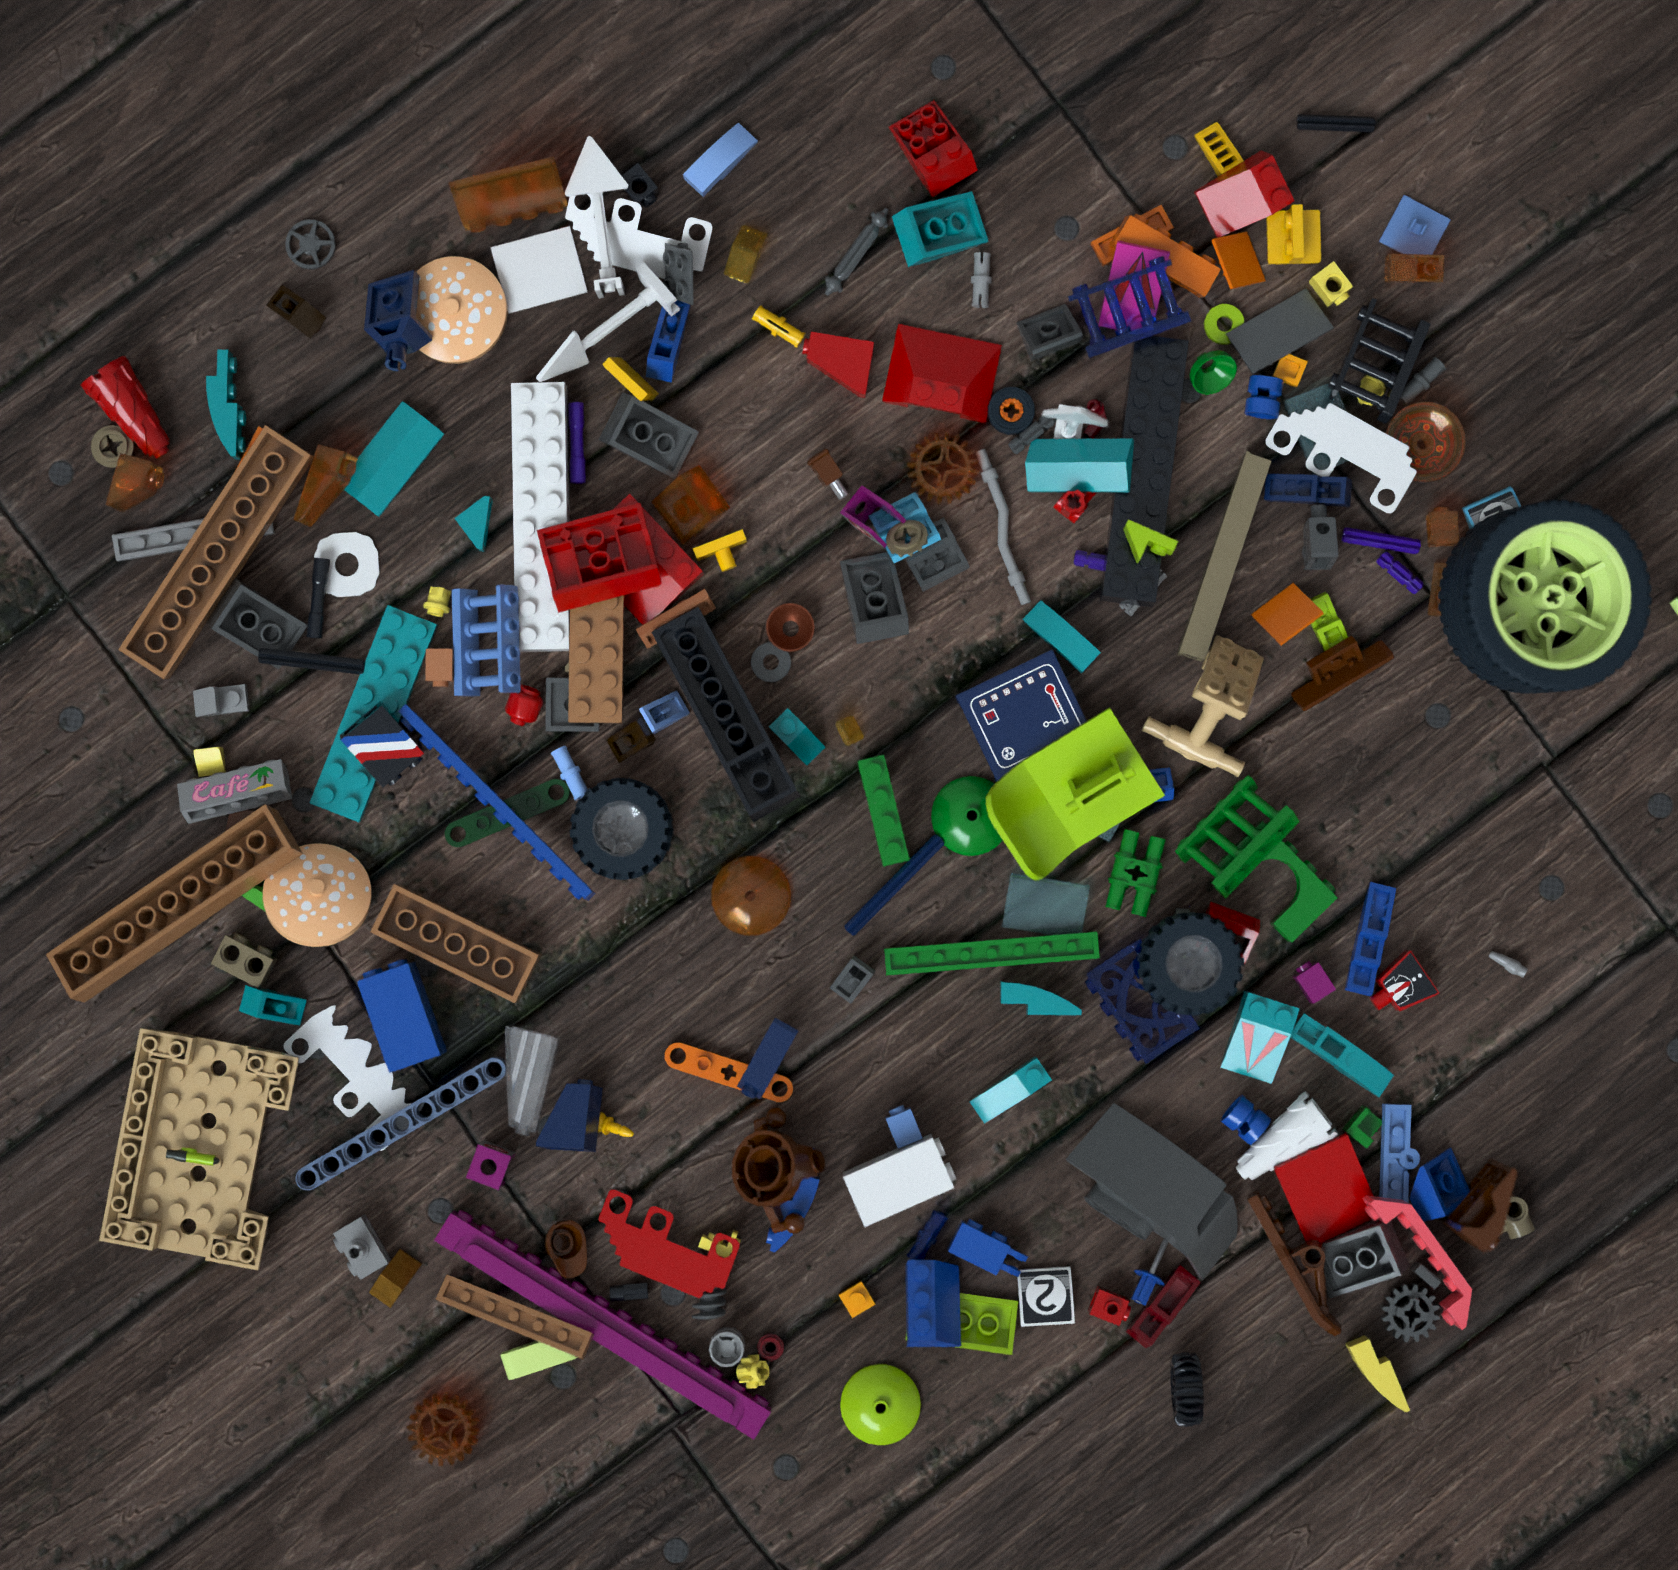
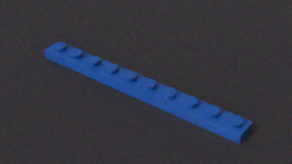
M405 704L398 711L403 716L400 721L411 732L416 729L422 735L419 740L429 750L434 747L440 753L437 758L448 769L453 766L459 772L456 777L466 787L471 784L478 791L475 797L483 805L486 806L490 803L496 809L493 815L502 824L505 825L509 822L514 830L511 833L521 843L527 841L533 847L530 852L540 862L546 860L552 866L549 871L559 881L564 878L571 885L568 890L578 900L583 897L589 901L596 894L411 707Z

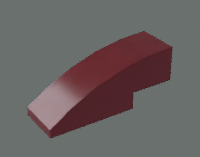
M1179 1265L1165 1280V1285L1160 1286L1125 1332L1144 1348L1152 1346L1165 1327L1171 1324L1201 1282Z

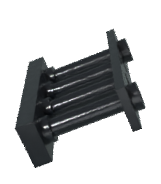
M1372 298L1367 306L1362 305L1356 319L1360 323L1338 374L1333 373L1327 387L1331 389L1328 399L1333 400L1339 390L1377 406L1376 409L1380 410L1376 420L1387 424L1395 412L1431 323L1421 319L1416 327L1411 326L1408 328L1372 312L1377 302L1376 299ZM1370 322L1404 337L1405 341L1409 342L1406 350H1397L1363 335L1367 323ZM1358 345H1362L1395 360V364L1399 365L1396 373L1393 371L1388 373L1353 357ZM1348 368H1353L1386 383V387H1389L1387 395L1379 396L1345 381L1344 378Z

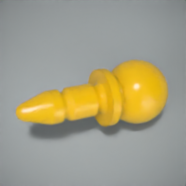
M600 1112L598 1133L602 1132L608 1135L611 1132L622 1137L634 1136V1132L627 1126L615 1123L613 1117H607L604 1113Z

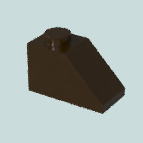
M284 285L280 286L266 304L268 308L310 339L321 329L322 323L326 319L311 304Z

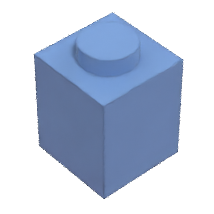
M900 1105L889 1110L890 1115L885 1118L898 1149L923 1139L910 1107L905 1109L904 1105Z

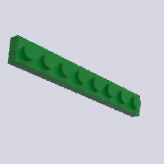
M1097 931L884 949L886 976L1100 958Z

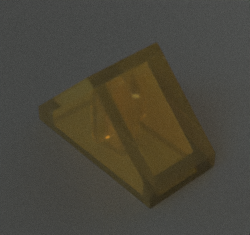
M743 225L732 244L724 275L749 284L768 234Z

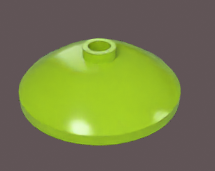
M873 1364L858 1370L850 1377L843 1388L840 1407L844 1423L854 1436L869 1444L888 1445L900 1441L912 1431L919 1418L921 1402L914 1381L903 1370L888 1364ZM883 1403L886 1406L885 1411L878 1412L876 1405Z

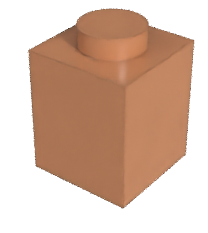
M426 649L425 681L433 682L432 687H449V682H454L453 649Z

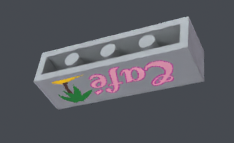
M281 759L268 760L254 766H243L238 770L225 773L218 772L209 777L189 779L184 783L177 784L180 812L188 824L292 799L289 773Z

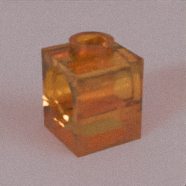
M1449 507L1433 508V512L1426 515L1428 547L1454 546L1458 544V511H1450Z

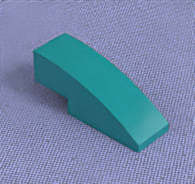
M1041 600L1022 619L1080 673L1101 653L1075 628Z
M1000 981L1001 1004H1026V1014L1082 1015L1081 1009L1052 992L1022 983Z

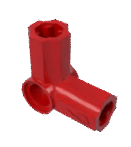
M1078 489L1076 491H1067L1053 508L1074 524L1089 506L1088 502L1097 492H1081Z

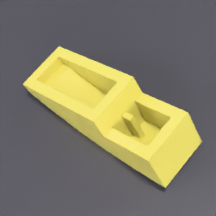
M1364 1335L1345 1343L1354 1362L1374 1388L1402 1411H1410L1390 1360L1385 1356L1377 1359L1370 1339Z

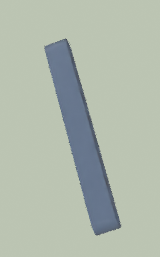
M494 1056L302 1167L296 1174L297 1185L303 1190H312L503 1079L508 1073V1063L499 1056ZM491 1062H497L501 1065L502 1072L499 1076L490 1074L488 1069ZM469 1075L475 1076L479 1081V1085L475 1090H471L466 1086L465 1081ZM445 1089H451L455 1093L453 1103H447L443 1100L442 1093ZM423 1102L430 1104L432 1107V1114L429 1117L423 1116L419 1111V1107ZM399 1116H404L408 1119L409 1127L407 1130H401L397 1127L396 1120ZM375 1130H382L385 1133L386 1140L384 1143L380 1144L374 1140L373 1133ZM352 1143H357L362 1147V1155L360 1157H355L351 1154L350 1146ZM329 1157H335L339 1161L338 1170L329 1169L327 1166ZM306 1170L314 1172L316 1176L314 1184H309L305 1181L304 1173Z

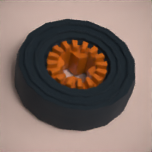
M1005 387L997 391L991 397L988 405V418L991 425L998 432L1006 435L1021 433L1032 424L1035 416V405L1031 396L1017 387ZM1010 404L1015 405V410H1019V414H1014L1013 418H1008V413L1004 412V408H1008Z

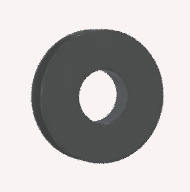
M771 642L764 643L758 646L752 654V670L759 679L765 682L780 681L790 670V655L788 652L775 647ZM768 655H775L779 660V664L774 670H768L763 665V660Z

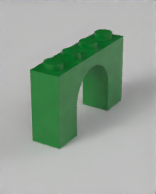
M884 755L858 761L857 764L872 818L882 867L910 860Z
M1259 821L1254 827L1258 830H1263L1269 821L1266 824L1263 821ZM1246 834L1235 846L1240 850L1244 849L1252 841V838ZM1281 841L1264 860H1279L1292 870L1296 879V893L1289 905L1270 924L1287 942L1292 943L1338 897L1334 894L1336 889L1326 879L1321 881L1315 875L1317 869L1308 860L1302 862L1296 855L1298 850L1289 841L1285 843ZM1226 853L1216 864L1221 869L1226 868L1233 861V857Z

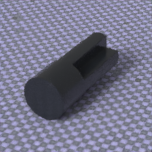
M648 1283L610 1286L611 1302L649 1299Z

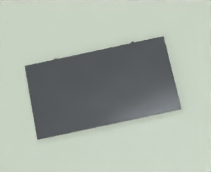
M1304 289L1226 333V336L1252 374H1255L1309 342L1317 340L1318 337L1334 329V327L1309 291Z

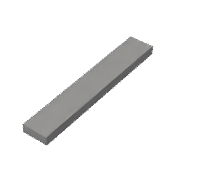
M204 519L114 534L112 539L116 561L120 562L182 551ZM273 522L264 536L275 534Z

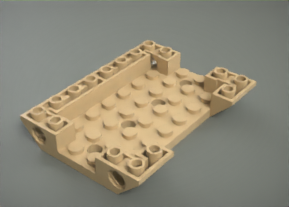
M140 1028L99 1241L146 1250L165 1249L206 1257L205 1261L259 1270L269 1216L248 1209L267 1107L290 1110L299 1057L275 1050L189 1034ZM217 1060H221L226 1064L227 1069L222 1076L215 1074L213 1071V1064ZM206 1113H211L216 1117V1125L213 1128H208L203 1124V1117ZM181 1148L196 1149L197 1153L215 1155L219 1158L220 1162L214 1164V1166L179 1162L166 1158L167 1149L181 1150ZM196 1166H202L206 1170V1177L202 1181L196 1180L193 1176V1169ZM189 1218L195 1221L196 1230L194 1233L184 1231L183 1222L185 1219Z

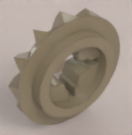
M115 425L105 426L98 430L91 442V451L95 460L109 468L123 466L131 459L135 449L133 441L119 426ZM108 437L115 443H121L117 447L118 456L112 451H106L110 447Z
M907 520L904 524L900 522L889 530L886 536V544L892 554L896 553L901 558L905 554L912 557L913 552H922V546L928 544L927 536L929 534L921 522ZM907 533L910 536V542L908 544L905 543Z

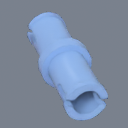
M562 746L551 752V755L562 773L560 774L561 779L566 781L574 796V800H579L588 789L579 773L581 772L579 766H575L567 747Z

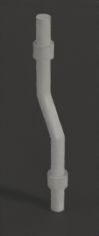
M982 449L975 454L983 471L981 476L984 484H988L998 509V548L1009 573L1007 577L1011 587L1014 586L1022 606L1030 603L1031 600L1024 585L1026 580L1023 572L1018 570L1008 544L1009 508L997 480L999 476L996 468H992L986 450Z

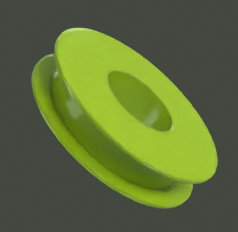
M1217 305L1205 317V333L1210 340L1217 344H1231L1226 333L1244 324V317L1240 310L1233 305ZM1226 317L1231 321L1232 327L1229 331H1221L1217 327V320L1219 318Z

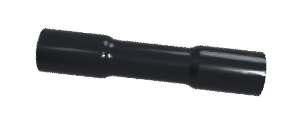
M314 558L311 608L308 615L306 636L309 638L323 639L324 604L330 559Z

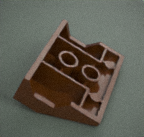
M1490 1158L1469 1182L1471 1187L1469 1194L1450 1216L1440 1217L1439 1220L1463 1241L1485 1253L1487 1250H1493L1501 1240L1499 1236L1504 1229L1517 1171Z

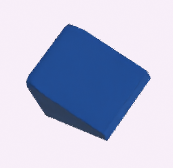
M1170 767L1151 769V774L1165 794V796L1155 802L1173 800L1174 786Z

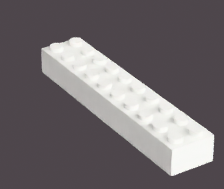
M565 382L511 383L514 586L518 587L519 649L520 652L569 651L570 610L558 613L552 597V588L537 530L570 521L567 386Z

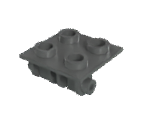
M665 243V251L663 253L665 278L663 284L676 297V300L693 305V251L688 248V243H678L677 246Z

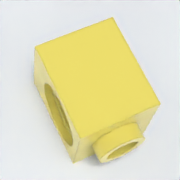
M1334 261L1314 275L1309 281L1327 307L1333 303L1338 306L1350 297L1348 292L1353 287ZM1326 282H1336L1339 290L1337 292L1329 291L1326 287Z

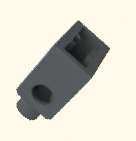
M1326 505L1311 506V517L1307 519L1304 525V570H1331L1338 558L1335 517H1327Z

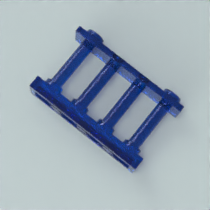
M1164 256L1152 259L1148 261L1150 265L1148 267L1088 288L1087 283L1072 288L1073 294L1068 295L1069 302L1078 299L1092 338L1089 340L1090 345L1086 346L1089 358L1191 322L1189 311H1182L1181 307L1178 308L1165 267L1172 265L1171 258L1165 260ZM1155 271L1168 312H1166L1167 317L1157 320L1156 316H1152L1139 276ZM1128 280L1143 320L1140 321L1141 327L1132 330L1130 325L1127 326L1114 289V285ZM1104 290L1117 328L1115 330L1116 335L1107 339L1105 335L1101 334L1088 297L1089 294Z

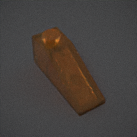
M318 444L293 520L312 527L350 483L351 477L356 470L358 458L344 451Z

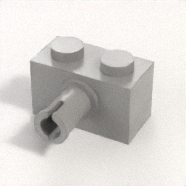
M365 1214L333 1233L335 1236L333 1242L340 1253H345L349 1260L347 1266L353 1276L358 1275L360 1280L392 1260Z

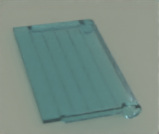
M1010 873L1002 927L1050 935L1082 933L1090 885L1045 878L1033 880L1026 875Z

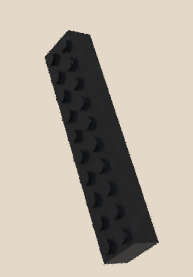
M1135 334L1132 341L1120 439H1134L1130 493H1113L1100 601L1153 607L1156 603L1162 556L1153 553L1150 550L1151 547L1146 545L1143 555L1137 564L1125 535L1124 527L1127 521L1131 520L1164 535L1188 340Z

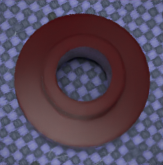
M765 1334L759 1339L757 1350L763 1359L773 1361L782 1355L784 1343L776 1334ZM768 1342H773L776 1345L774 1351L766 1349L765 1346Z

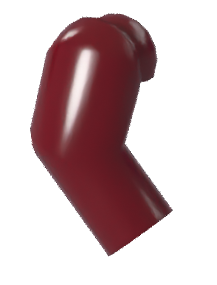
M1091 399L1087 403V410L1107 420L1103 403L1097 399ZM1089 424L1083 434L1089 439H1095L1104 426Z

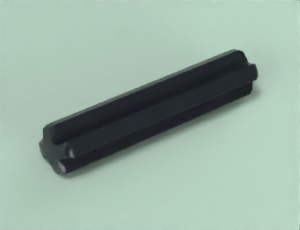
M1299 114L1296 119L1298 130L1373 132L1376 123L1375 118L1371 116Z

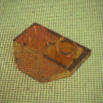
M1386 255L1385 282H1443L1445 255Z

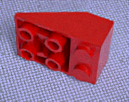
M934 100L889 126L890 131L918 178L932 197L978 171L972 151Z

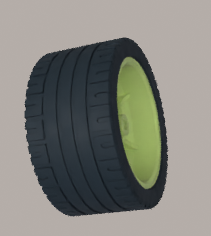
M1548 500L1501 511L1474 525V528L1469 529L1465 533L1466 536L1462 537L1458 541V545L1451 551L1452 555L1448 557L1447 565L1442 572L1443 578L1440 579L1439 585L1441 590L1438 594V599H1440L1438 606L1439 611H1441L1440 620L1444 626L1443 631L1448 637L1449 645L1453 647V652L1456 656H1459L1461 663L1466 665L1471 673L1477 674L1476 677L1482 681L1486 680V683L1492 686H1497V688L1508 690L1509 692L1523 694L1583 689L1605 680V677H1610L1615 673V670L1620 669L1624 662L1630 659L1632 652L1636 651L1639 646L1638 642L1644 636L1643 631L1647 628V619L1650 617L1651 612L1649 607L1652 605V597H1650L1652 589L1651 585H1649L1650 575L1646 570L1648 568L1646 561H1643V554L1636 547L1637 543L1635 540L1630 538V533L1623 529L1618 521H1614L1613 517L1604 514L1598 508H1592L1591 505L1581 504V502ZM1553 551L1562 554L1571 563L1558 567ZM1524 552L1523 568L1508 565L1514 557ZM1520 578L1525 582L1523 592L1519 590L1517 584ZM1564 578H1567L1570 583L1568 591L1563 588ZM1584 586L1587 592L1586 609L1576 599L1577 594ZM1496 594L1505 599L1498 607ZM1543 618L1548 622V629L1546 632H1544L1541 628V621ZM1522 630L1523 643L1516 640L1510 634ZM1559 630L1572 635L1564 643L1552 648L1555 635Z

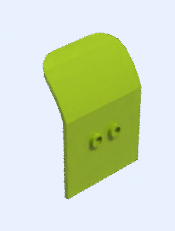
M1109 707L1025 758L1009 770L990 788L986 796V808L992 824L1024 873L1033 880H1041L1077 848L1159 800L1165 794Z

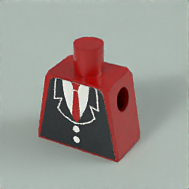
M1405 950L1376 977V982L1381 990L1369 998L1378 1011L1390 1003L1396 1011H1402L1436 996L1439 992L1412 951Z

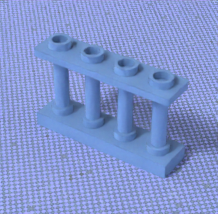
M497 585L495 595L478 596V590L452 589L454 696H480V687L498 685L499 692L520 693L519 596L517 586ZM497 605V621L478 623V607ZM497 632L498 648L479 650V634ZM498 659V675L480 676L479 660Z

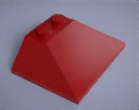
M898 324L882 402L908 407L910 404L959 414L962 419L986 423L988 405L993 391L1002 345Z

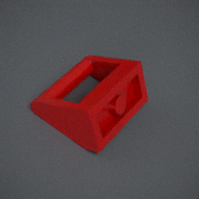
M1210 901L1205 914L1224 922V926L1227 929H1231L1234 934L1247 938L1243 952L1240 953L1241 958H1244L1245 965L1260 931V919ZM1196 939L1194 947L1212 953L1204 942Z

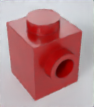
M1097 1286L1087 1311L1092 1316L1120 1326L1122 1320L1126 1322L1131 1306L1128 1305L1129 1300L1127 1297Z

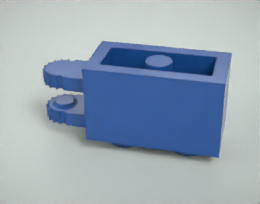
M969 1219L968 1222L961 1220L947 1248L948 1252L996 1276L999 1270L1002 1269L1019 1277L1021 1271L1017 1267L1008 1265L1003 1261L1006 1255L1009 1254L1019 1261L1026 1262L1027 1255L1012 1248L1006 1242V1236L996 1231L989 1234L982 1230V1224L972 1219Z

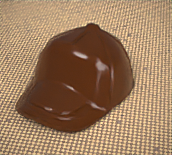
M572 1220L553 1224L546 1234L545 1247L547 1253L552 1258L561 1276L564 1278L577 1277L583 1273L587 1266L584 1231L578 1223Z

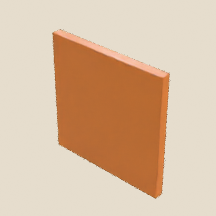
M1247 232L1211 240L1219 259L1218 263L1221 264L1224 272L1223 275L1226 277L1230 290L1266 281Z
M1292 583L1252 613L1251 616L1282 646L1324 613Z

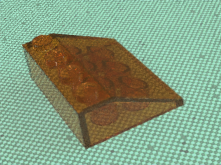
M554 156L448 182L462 224L466 231L471 230L472 233L483 231L486 229V226L492 224L505 226L512 223V219L520 217L523 220L533 219L538 216L537 213L548 211L550 214L564 210L563 207L568 206L562 177Z

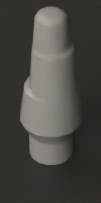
M1491 951L1489 954V958L1505 967V970L1512 975H1518L1522 978L1525 976L1528 968L1522 966L1519 961Z

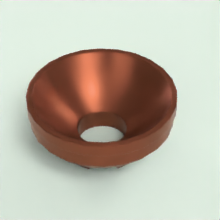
M794 603L782 604L775 608L767 619V636L771 643L780 650L786 652L801 650L809 644L814 635V620L809 611L801 605ZM788 621L797 623L799 627L798 633L793 637H788L783 633V625Z

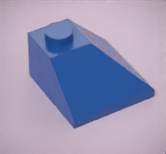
M1452 1148L1446 1149L1419 1168L1410 1200L1423 1222L1448 1215L1457 1208L1470 1192Z

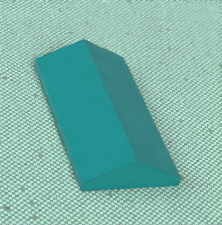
M402 401L337 485L380 517L445 434Z
M1035 439L1030 444L1025 461L1028 492H1067L1078 489L1081 492L1130 493L1134 439Z

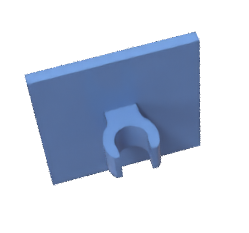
M1403 195L1379 242L1426 266L1451 219Z

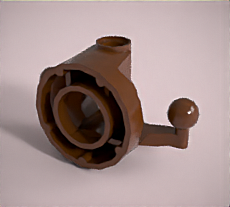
M776 1107L770 1109L765 1117L754 1120V1133L745 1137L737 1147L732 1161V1179L736 1190L745 1201L764 1207L774 1233L787 1230L789 1233L797 1234L805 1227L803 1216L794 1212L788 1214L784 1219L780 1205L793 1197L799 1189L802 1180L815 1177L818 1173L825 1170V1159L820 1150L796 1144L790 1136L779 1131L768 1130L767 1125L777 1129L784 1126L786 1122L785 1112ZM779 1164V1172H777V1169L774 1165Z

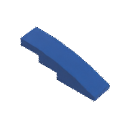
M1373 882L1369 883L1345 985L1346 991L1366 996L1373 994L1384 942L1388 937L1396 888Z

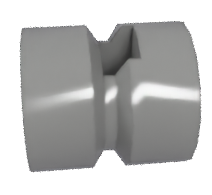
M727 1326L717 1330L711 1338L709 1347L712 1360L719 1366L724 1367L737 1364L743 1357L745 1348L744 1336L734 1327Z

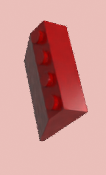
M629 494L614 509L638 502ZM642 507L663 584L626 594L624 597V606L644 625L653 620L658 614L664 613L704 573Z

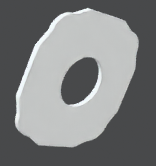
M357 532L334 533L319 541L314 558L330 559L328 583L326 585L327 594H332L336 597L361 596L367 591L374 589L380 574L378 550L369 536ZM343 553H351L358 560V569L351 576H342L335 568L336 559Z

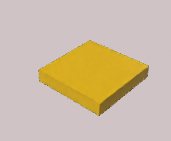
M609 357L603 363L604 367L639 401H653L659 393L621 357Z

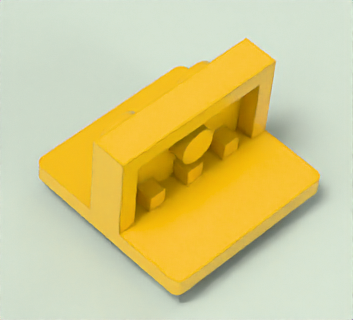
M1303 204L1291 205L1289 210L1278 211L1266 217L1268 264H1318L1321 262L1319 210H1303Z

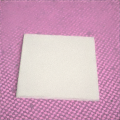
M570 226L491 247L500 284L506 296L509 314L588 292Z

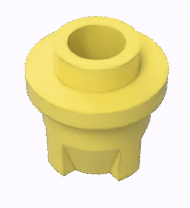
M1368 375L1362 378L1361 388L1379 396L1386 392L1384 382ZM1357 398V399H1358V402H1359L1361 405H1362V404L1370 405V406L1373 405V404H1371V403H1368V402H1366V401H1364V400H1361V399Z
M430 586L427 602H424L423 605L425 609H428L427 613L437 617H443V613H449L450 608L448 604L451 591L442 587Z

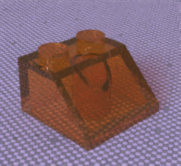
M120 453L105 505L119 512H125L156 494L157 488L160 489L163 485V468L151 461Z
M700 465L679 475L652 501L682 544L710 526L730 509L728 503Z

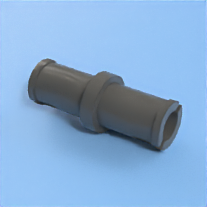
M1434 357L1419 373L1415 372L1412 375L1413 379L1405 385L1399 400L1408 406L1423 390L1427 391L1430 388L1429 384L1446 370L1445 365L1438 358Z

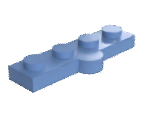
M1382 1103L1379 1197L1404 1200L1407 1203L1409 1199L1408 1169H1414L1420 1162L1419 1153L1415 1149L1410 1148L1411 1105Z

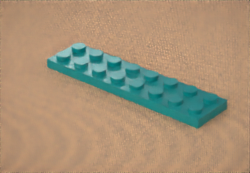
M387 605L366 658L364 672L358 678L310 804L361 823L377 781L340 740V734L380 701L386 706L390 715L400 724L402 715L398 711L405 704L407 705L426 658V649L430 648L437 630V624Z

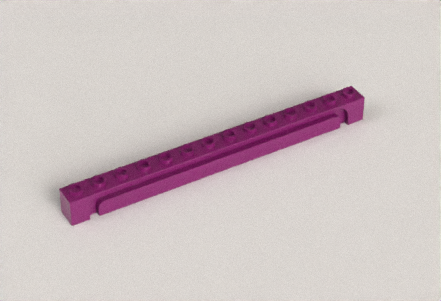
M454 1210L450 1213L434 1239L435 1242L451 1252L454 1251L467 1262L562 1321L593 1333L592 1339L716 1417L735 1426L737 1430L753 1440L755 1439L771 1413L772 1407L768 1406L769 1401L759 1394L752 1396L745 1391L747 1388L736 1380L730 1382L723 1378L724 1373L716 1367L710 1365L707 1368L699 1363L701 1359L689 1351L686 1354L677 1349V1343L667 1337H664L663 1340L654 1335L656 1331L644 1323L641 1325L636 1324L631 1320L633 1317L622 1309L618 1311L609 1307L610 1302L602 1296H591L586 1292L587 1288L575 1280L572 1283L561 1276L557 1268L552 1266L549 1269L540 1264L542 1260L530 1252L527 1255L518 1250L519 1246L508 1238H505L504 1241L495 1236L496 1231L485 1224H482V1226L477 1225L472 1221L473 1217L463 1210L456 1212Z

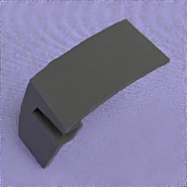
M1115 1103L1111 1105L1066 1158L1068 1163L1096 1181L1084 1197L1085 1201L1092 1208L1142 1240H1146L1152 1231L1163 1237L1187 1257L1198 1277L1204 1280L1237 1237V1209L1233 1197L1223 1191L1226 1184L1170 1140Z

